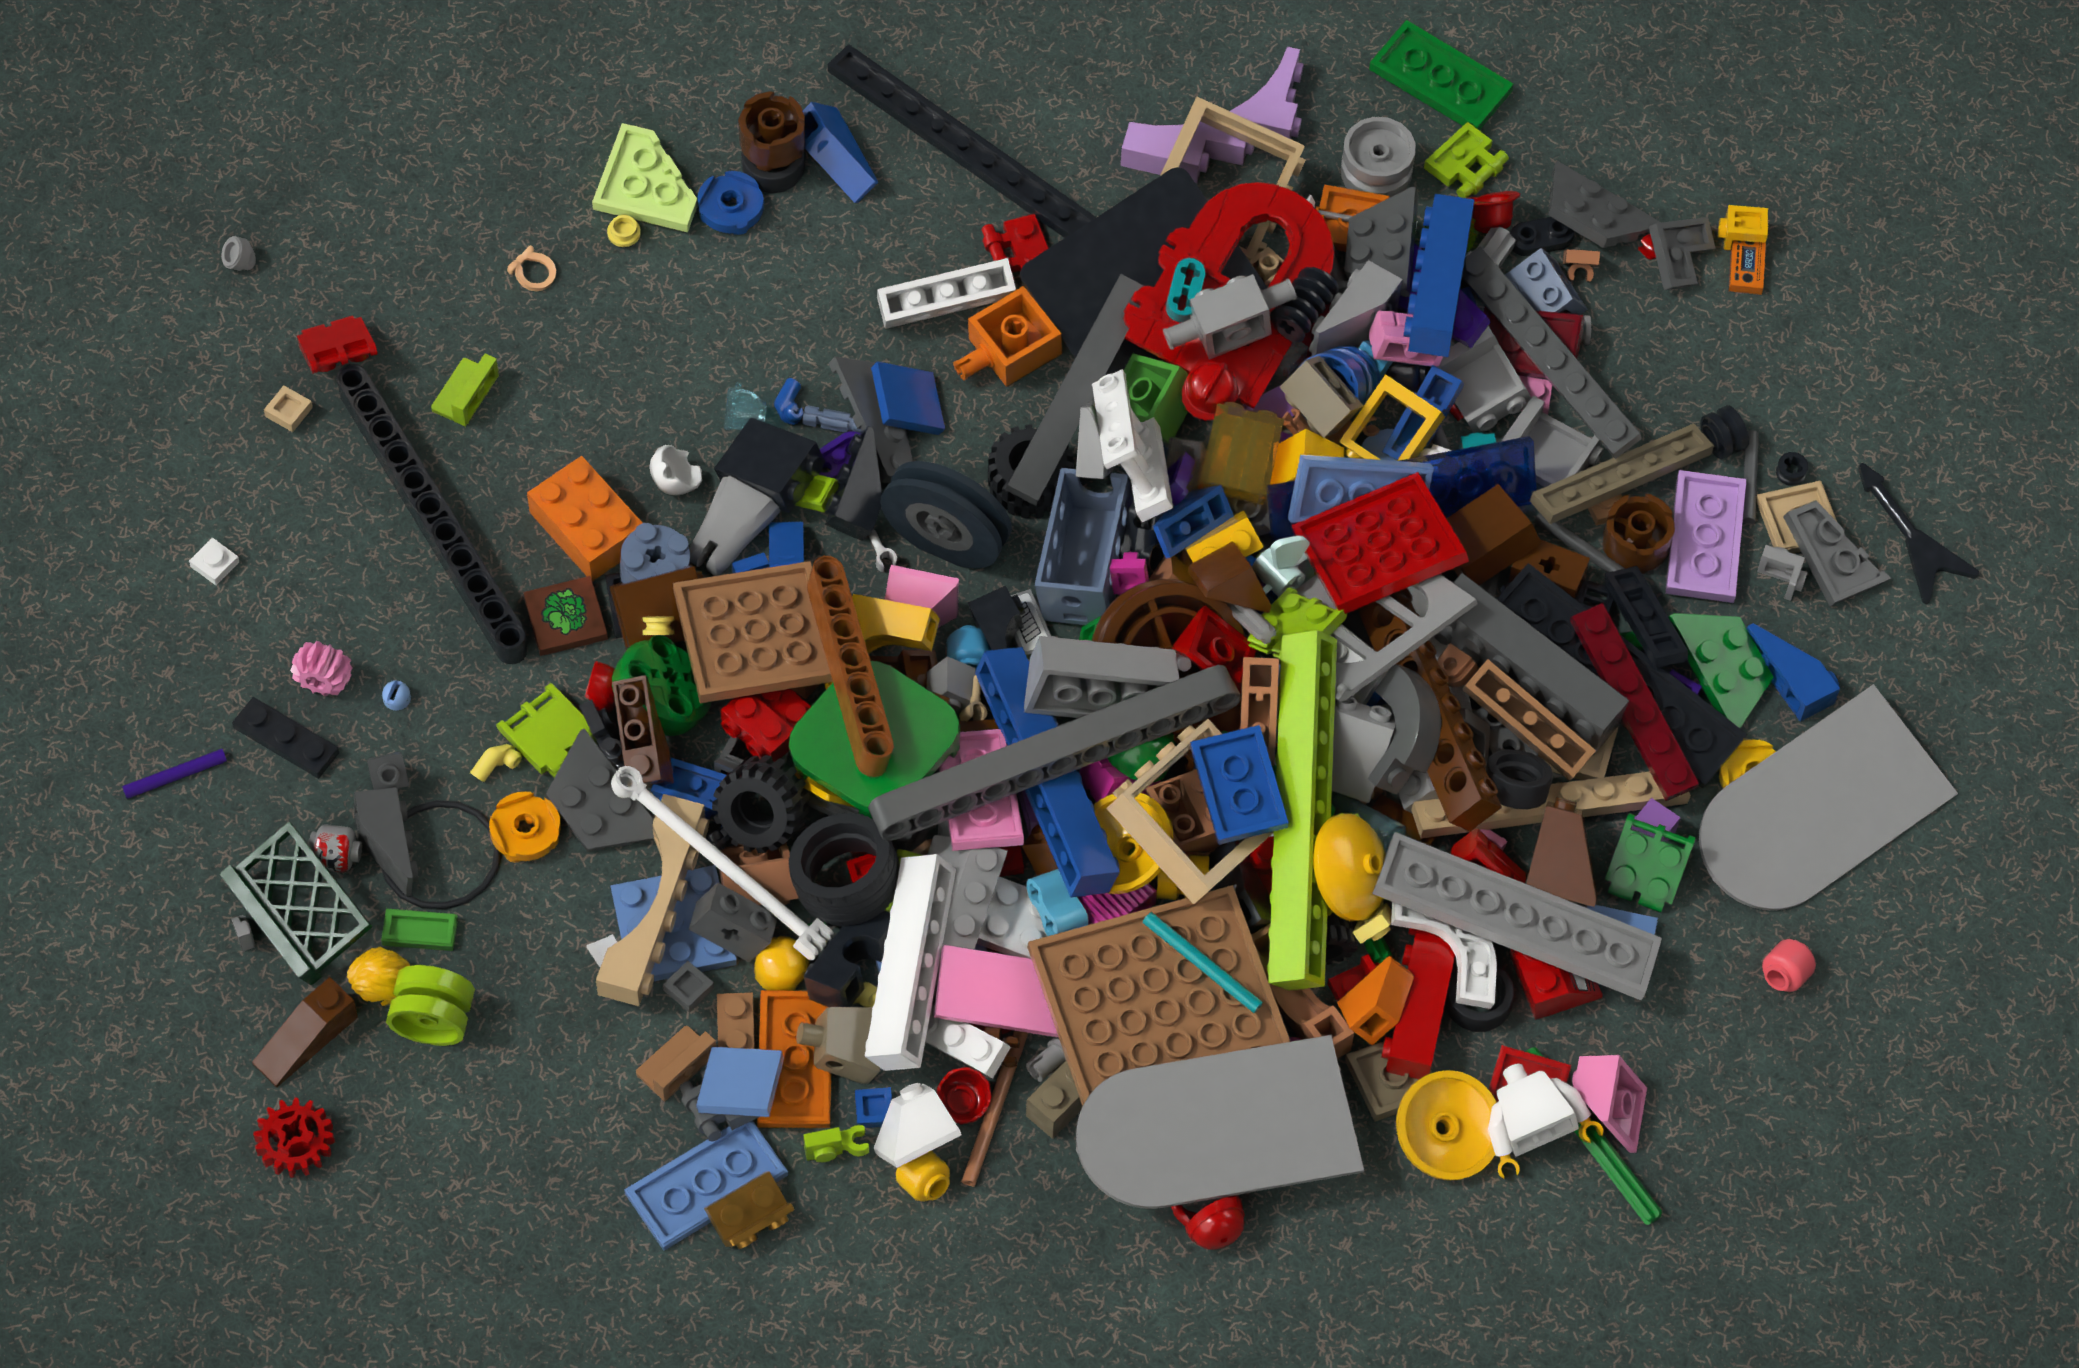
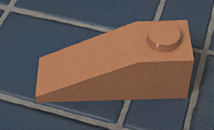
M1243 657L1240 730L1260 725L1271 765L1275 766L1279 659Z

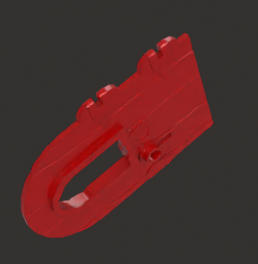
M1261 182L1245 183L1221 191L1204 205L1189 229L1181 227L1169 233L1166 242L1174 246L1175 249L1167 245H1162L1160 248L1158 261L1159 265L1164 269L1162 275L1154 287L1143 286L1134 292L1131 300L1140 305L1139 308L1128 303L1123 310L1125 313L1123 320L1129 328L1124 339L1144 348L1146 351L1170 364L1180 366L1189 374L1198 358L1205 352L1202 342L1197 338L1170 350L1163 333L1164 328L1167 329L1182 323L1172 320L1166 312V302L1177 264L1186 258H1194L1203 264L1205 278L1202 290L1209 288L1215 290L1225 286L1231 279L1222 275L1221 272L1244 233L1254 224L1271 221L1279 224L1286 230L1285 234L1290 245L1287 256L1269 287L1286 281V279H1290L1292 283L1294 279L1298 278L1299 272L1306 267H1315L1330 274L1333 268L1334 248L1331 232L1323 216L1308 200L1298 193L1275 184ZM1187 269L1184 284L1190 286L1194 276L1193 271ZM1181 294L1177 303L1178 310L1184 311L1186 307V295ZM1272 323V335L1254 341L1249 346L1244 345L1235 349L1244 357L1249 370L1246 385L1237 400L1253 409L1256 407L1293 343L1279 334Z

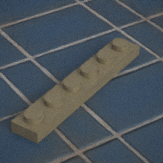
M1693 423L1623 453L1616 459H1609L1534 491L1530 502L1547 522L1552 524L1710 456L1714 445Z

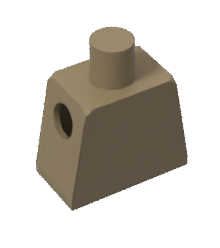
M829 1007L817 1018L815 1025L800 1023L796 1035L797 1044L814 1047V1065L816 1068L861 1084H869L880 1072V1067L865 1057V1045L869 1035L873 1007Z

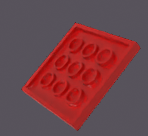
M1418 472L1291 525L1295 536H1304L1310 542L1309 547L1304 553L1335 608L1338 611L1344 610V614L1469 562L1466 550Z

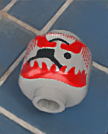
M323 824L317 832L312 831L308 844L329 871L346 873L352 867L353 862L359 863L362 853V841H356V834L352 828Z

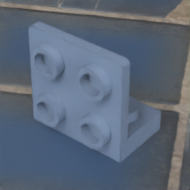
M1542 248L1505 274L1535 311L1559 313L1568 310L1572 314L1581 315L1587 310V307L1557 260Z

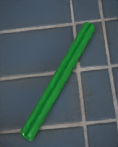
M1536 1047L1525 1051L1544 1057ZM1588 1126L1586 1135L1591 1143L1584 1142L1581 1138L1580 1140L1646 1225L1657 1221L1662 1214L1660 1207L1604 1134L1599 1136L1594 1126ZM1579 1129L1575 1130L1574 1132L1580 1138Z

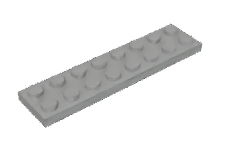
M1396 832L1390 841L1382 870L1372 893L1639 1000H1642L1646 993L1662 940L1661 937Z

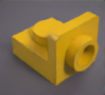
M1728 205L1726 217L1719 219L1718 237L1724 238V250H1731L1733 240L1766 243L1768 236V208Z

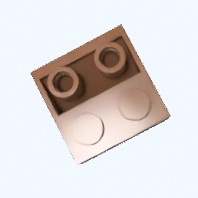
M1197 769L1146 788L1148 796L1156 800L1167 812L1173 827V841L1183 852L1207 853L1220 846L1217 842Z

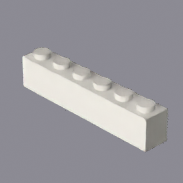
M938 854L901 858L893 906L890 910L887 938L884 942L881 971L878 975L876 998L872 1008L871 1025L865 1045V1057L884 1071L921 1068L956 868Z

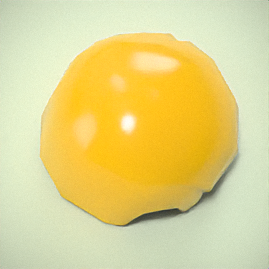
M787 936L773 937L771 943L756 956L754 964L755 979L762 988L766 990L795 991L798 984L804 979L805 972L810 965V960L793 947L796 940Z

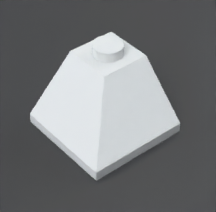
M915 1083L903 1088L900 1091L901 1095L891 1100L874 1145V1150L879 1157L898 1168L962 1134L935 1090L925 1084Z

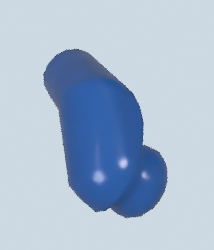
M792 378L786 379L774 401V406L783 422L794 425L801 420L804 412L803 408L799 409L794 401L801 389V384Z

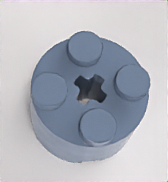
M650 523L638 525L627 536L621 548L620 577L622 583L678 570L690 565V549L687 538L674 529L662 525H652Z

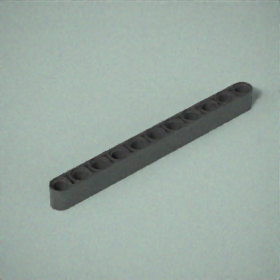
M1223 665L1212 666L884 793L873 799L868 809L882 839L886 841L897 840L1226 712L1240 702L1241 695L1227 668Z

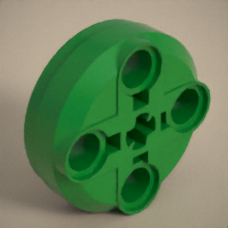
M654 635L650 640L639 641L631 645L619 659L613 671L612 682L644 675L648 677L657 714L666 736L681 735L690 731L702 720L711 707L712 702L700 703L689 654L677 647L666 636ZM642 705V707L647 711V706Z

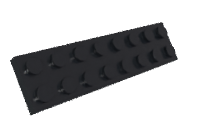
M1528 563L1500 594L1497 600L1599 677L1570 622L1573 615L1583 612L1587 608ZM1621 636L1699 782L1698 786L1703 789L1741 745L1748 734L1662 667L1655 669L1647 655ZM1621 719L1620 724L1626 728L1623 720Z

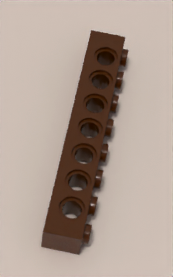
M1408 588L1390 595V597L1420 617L1411 602L1413 596ZM1376 601L1357 609L1376 652L1412 628ZM1428 640L1397 664L1417 672L1430 685L1437 698L1441 713V732L1437 751L1427 772L1449 823L1471 832L1500 810L1502 806L1496 795L1498 793L1497 786L1488 777L1485 770V759L1473 743V732L1468 724L1464 722L1459 711L1461 705L1451 693L1447 684L1449 678L1436 659V648Z

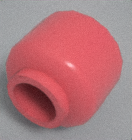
M1792 939L1780 941L1764 958L1762 964L1767 983L1772 988L1785 992L1797 991L1814 973L1816 967L1814 955L1809 947Z

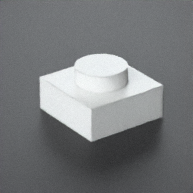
M211 538L189 560L191 568L214 585H217L239 563V558L217 540Z

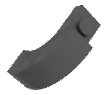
M1396 663L1389 669L1375 690L1393 710L1395 733L1389 748L1368 777V780L1376 787L1397 795L1407 783L1414 770L1426 773L1439 744L1441 713L1437 698L1430 685L1417 672Z

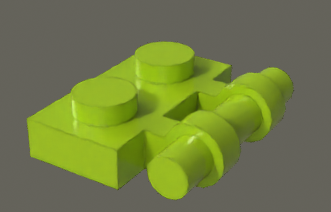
M1467 122L1425 160L1424 169L1448 187L1456 180H1459L1463 185L1457 189L1456 193L1461 198H1468L1471 194L1476 195L1484 187L1483 183L1491 176L1496 177L1503 170V165L1509 160V157L1502 150L1494 156L1489 153L1488 150L1492 146V140ZM1477 162L1482 167L1476 173H1473L1469 168Z

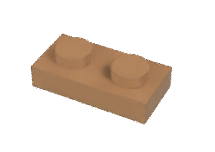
M753 992L717 994L718 1047L755 1049Z

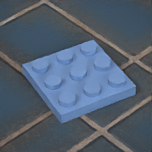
M715 865L687 871L685 880L688 881L686 894L682 902H676L673 910L677 913L676 921L672 932H666L662 942L665 943V951L660 964L655 963L651 974H654V981L669 979L687 961L701 972L737 965L735 954L689 930L696 902L716 883H719ZM661 876L611 885L621 940L638 926L650 910L658 893Z

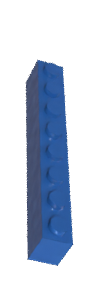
M1023 647L984 651L975 671L998 729L1001 730L1007 746L1058 726L1057 719L1053 715L1024 712L1030 661L1027 659ZM1074 770L1026 789L1027 797L1070 898L1109 893L1120 872L1119 862L1112 855L1107 843L1106 832L1099 825L1093 802L1088 799L1083 788L1080 773Z

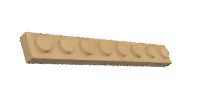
M1650 771L1551 784L1547 800L1540 807L1527 810L1501 805L1502 808L1476 828L1490 830L1542 823L1547 802L1555 803L1556 797L1577 802L1576 809L1583 811V817L1642 810L1651 798L1664 807L1688 804L1691 795L1687 792L1669 801H1665ZM1439 799L1413 802L1411 811L1420 838L1470 832L1449 823Z

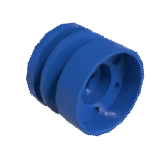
M1338 346L1306 359L1320 356L1339 378L1341 377L1342 382L1346 383V386L1363 405H1365L1380 383V374L1374 360L1365 351L1354 346Z

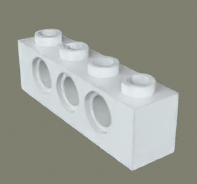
M1005 258L880 288L877 290V299L884 327L887 329L995 303L1014 292L1016 287L1009 260Z

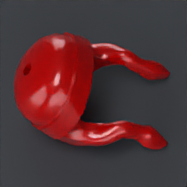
M1238 1195L1222 1197V1199L1214 1201L1197 1213L1188 1211L1183 1205L1171 1206L1174 1216L1185 1226L1186 1233L1191 1241L1204 1249L1215 1250L1227 1247L1235 1242L1243 1232L1245 1214L1242 1201Z

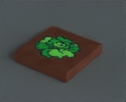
M591 576L523 592L540 656L608 640Z

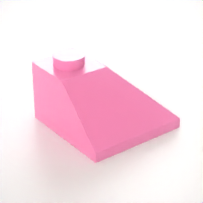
M891 565L885 600L931 608L940 618L938 627L957 618L958 578Z
M1620 1055L1579 1056L1578 1067L1574 1071L1572 1078L1573 1087L1578 1090L1584 1102L1630 1153H1636L1647 1087Z

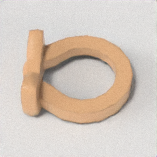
M531 245L521 255L517 256L516 260L507 268L510 275L515 273L522 287L535 292L545 290L551 286L556 275L553 261L542 253L534 252V247ZM526 260L540 262L548 269L549 276L542 283H531L524 277L521 265Z

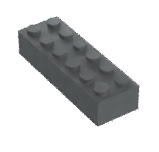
M1462 573L1454 584L1474 597L1478 604L1437 633L1434 638L1443 645L1451 643L1470 656L1479 668L1489 659L1597 752L1619 726L1629 700Z

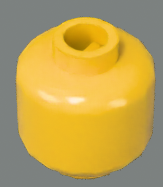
M932 1150L898 1167L896 1170V1181L917 1201L937 1200L946 1192L950 1184L949 1167Z

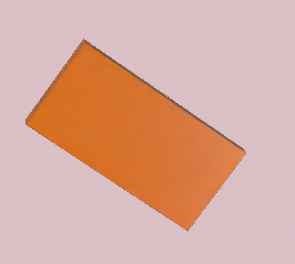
M761 990L759 1049L780 1050L783 1053L784 1061L770 1116L757 1118V1128H830L831 1073L816 1068L814 1065L813 1046L797 1044L796 1041L800 1023L815 1025L817 1018L826 1008H829L809 1000L807 991Z

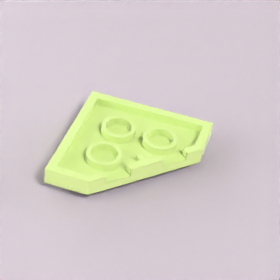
M622 123L592 201L593 210L618 216L628 215L634 218V220L688 232L698 206L697 198L693 191L683 181L680 171L670 155L665 153L660 145L659 138L653 130Z

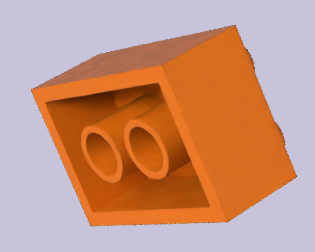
M580 456L527 492L530 514L586 576H591L592 581L620 563L621 548L625 539L638 525L643 523L583 456Z

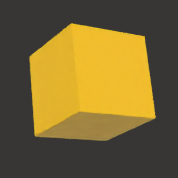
M1304 429L1272 447L1270 491L1291 501L1300 455L1344 457V447L1308 429Z

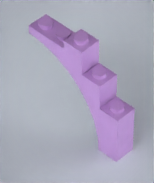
M1287 47L1279 67L1267 84L1249 100L1230 112L1289 139L1291 137H1298L1302 118L1296 117L1298 104L1294 103L1296 89H1292L1294 82L1300 83L1304 64L1299 63L1300 49ZM1200 121L1179 168L1185 169L1194 182L1197 183L1200 172L1206 173L1210 158L1243 166L1246 154L1252 155L1254 146ZM1129 122L1122 145L1121 166L1160 175L1183 125H1148Z

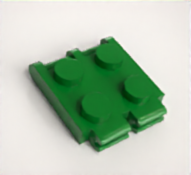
M1629 813L1605 880L1611 882L1608 893L1631 901L1635 891L1640 892L1641 896L1638 904L1661 913L1665 902L1672 904L1696 837L1691 835L1688 838L1665 830L1666 826L1661 824L1658 827L1635 819L1636 815ZM1632 825L1643 830L1652 832L1655 834V836L1653 837L1645 833L1631 829ZM1662 836L1684 844L1685 848L1661 840Z

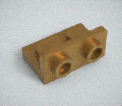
M770 1171L762 1173L704 1208L725 1247L736 1245L738 1249H742L756 1241L758 1238L755 1233L768 1226L771 1231L788 1222L787 1214L795 1210L791 1203L786 1202Z

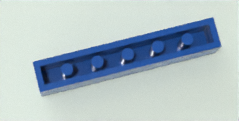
M1435 194L1433 207L1426 206L1423 226H1427L1429 229L1422 228L1419 248H1425V250H1418L1415 270H1421V272H1414L1411 292H1417V295L1410 294L1407 314H1411L1413 317L1406 316L1403 337H1410L1408 348L1410 352L1449 357L1474 199Z

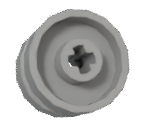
M1371 117L1360 120L1352 126L1344 139L1341 161V178L1347 189L1386 195L1389 198L1406 190L1412 179L1416 143L1411 132L1402 123L1388 117Z

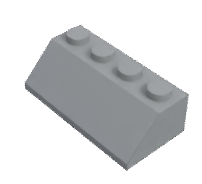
M1039 636L1030 657L1024 712L1080 718L1179 679L1176 651L1159 647Z
M933 836L927 855L938 854L956 868L943 946L949 945L975 949L1008 851L998 847L952 851L950 836ZM938 968V974H937V979H936V985H938L939 968Z

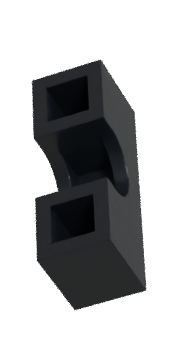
M883 911L873 919L861 924L843 926L836 936L827 942L822 954L815 963L808 966L804 975L809 1000L827 1007H851L865 989L860 967L854 963L862 959H873L882 963L884 942L887 938L890 922V912Z

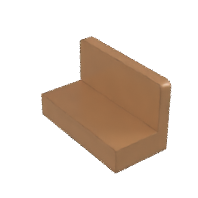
M684 1026L636 1069V1075L665 1102L679 1089L682 1083L692 1078L708 1063L711 1048L716 1047V1040L706 1031L699 1036L689 1026Z

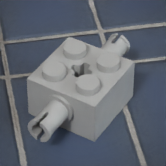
M1253 274L1247 277L1237 276L1229 280L1225 286L1215 290L1209 288L1197 293L1195 298L1190 299L1191 319L1167 329L1164 328L1163 333L1170 350L1199 338L1210 360L1272 335L1269 309L1291 300H1296L1297 296L1290 279L1261 290Z

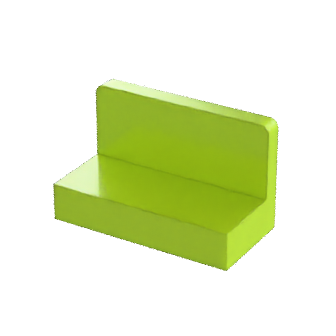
M486 353L479 363L463 358L431 406L432 412L466 427L499 376L497 358Z

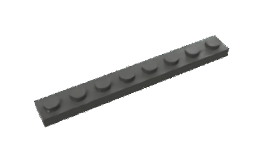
M1481 246L1466 256L1462 274L1464 282L1610 454L1616 459L1640 441L1642 437L1639 431Z

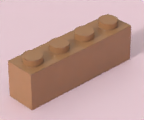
M1489 659L1486 660L1462 689L1569 781L1596 752L1594 748Z

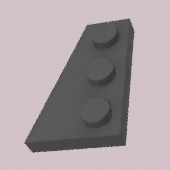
M1817 500L1793 509L1783 516L1830 607L1884 584L1891 579L1884 570L1879 571L1869 561V555L1862 547L1858 549L1845 536V530Z

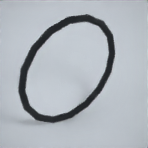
M434 800L413 806L407 810V817L410 818L417 812L435 807L458 808L475 816L489 831V820L479 810L459 801ZM494 846L492 868L481 885L466 896L447 902L422 901L413 896L406 897L383 869L382 873L385 882L399 898L420 908L445 910L470 902L488 888L499 869L501 852Z

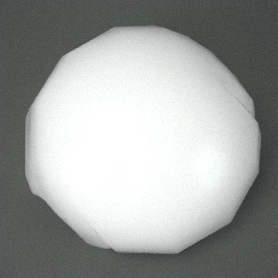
M663 445L656 450L651 458V476L658 488L664 493L682 495L697 489L701 484V467L689 464L687 460L688 451L678 450L672 445Z

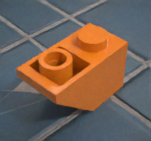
M1388 956L1337 1002L1349 1028L1369 1044L1374 1045L1399 1022L1414 979L1413 974L1391 956Z

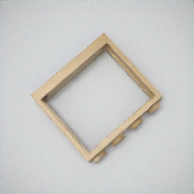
M1196 97L1160 174L1161 176L1172 168L1180 167L1200 121L1286 160V165L1276 185L1289 190L1293 189L1292 186L1287 185L1291 176L1298 177L1306 159L1300 157L1305 146ZM1271 221L1259 223L1247 250L1240 247L1249 261L1266 248L1267 244L1262 242L1266 231L1273 233L1277 223Z
M1209 719L1196 729L1189 725L1177 737L1181 742L1177 746L1172 741L1156 755L1160 761L1155 765L1150 760L1134 774L1138 780L1132 784L1127 779L1113 792L1117 799L1107 807V810L1193 904L1199 901L1273 834V832L1245 838L1204 875L1134 799L1191 749L1190 742L1222 734Z

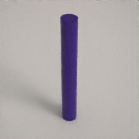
M219 749L126 784L122 788L126 799L227 762L223 749Z

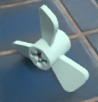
M1298 535L1279 539L1255 560L1252 568L1255 574L1266 584L1263 587L1265 594L1272 590L1279 597L1287 588L1290 587L1296 590L1313 577L1314 569L1304 553L1309 547L1310 542L1304 536Z

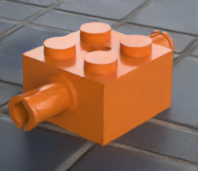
M1022 286L968 318L969 340L976 350L954 361L953 365L962 380L968 379V377L988 366L993 369L1007 387L1062 354L1061 332L1027 289Z

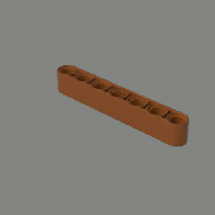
M821 556L813 563L807 583V591L856 766L864 775L877 777L882 775L888 767L894 748L893 739L844 567L837 558Z

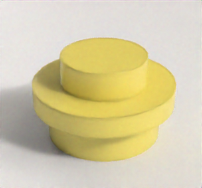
M619 215L609 224L607 234L609 240L614 245L629 247L639 240L641 230L634 218L628 215Z

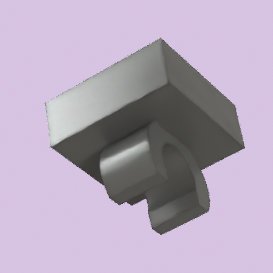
M689 961L683 964L663 984V991L689 1013L714 989V982Z

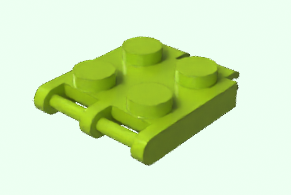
M1289 587L1271 605L1270 613L1264 612L1261 615L1276 629V635L1271 637L1270 643L1264 644L1250 633L1247 641L1251 643L1248 646L1266 654L1275 652L1273 657L1279 659L1282 636L1314 630L1330 636L1345 621L1347 613L1344 614V610L1338 611V609L1323 605L1322 600L1318 598L1308 599L1298 595L1297 590Z
M552 683L545 686V692L532 702L528 703L526 701L520 706L521 710L506 722L501 720L496 724L500 733L515 746L541 775L548 771L554 778L582 729H585L594 742L598 744L597 739L591 733L584 715ZM548 697H551V698H552V699H550L547 703H545L543 706H541L539 709H537V710L534 709V708L537 707L539 704H541L544 700H546ZM525 715L527 716L526 719H524L521 723H519V724H518L517 726H515L513 729L510 728L514 723H516V722H517L518 720H520L522 717H524Z

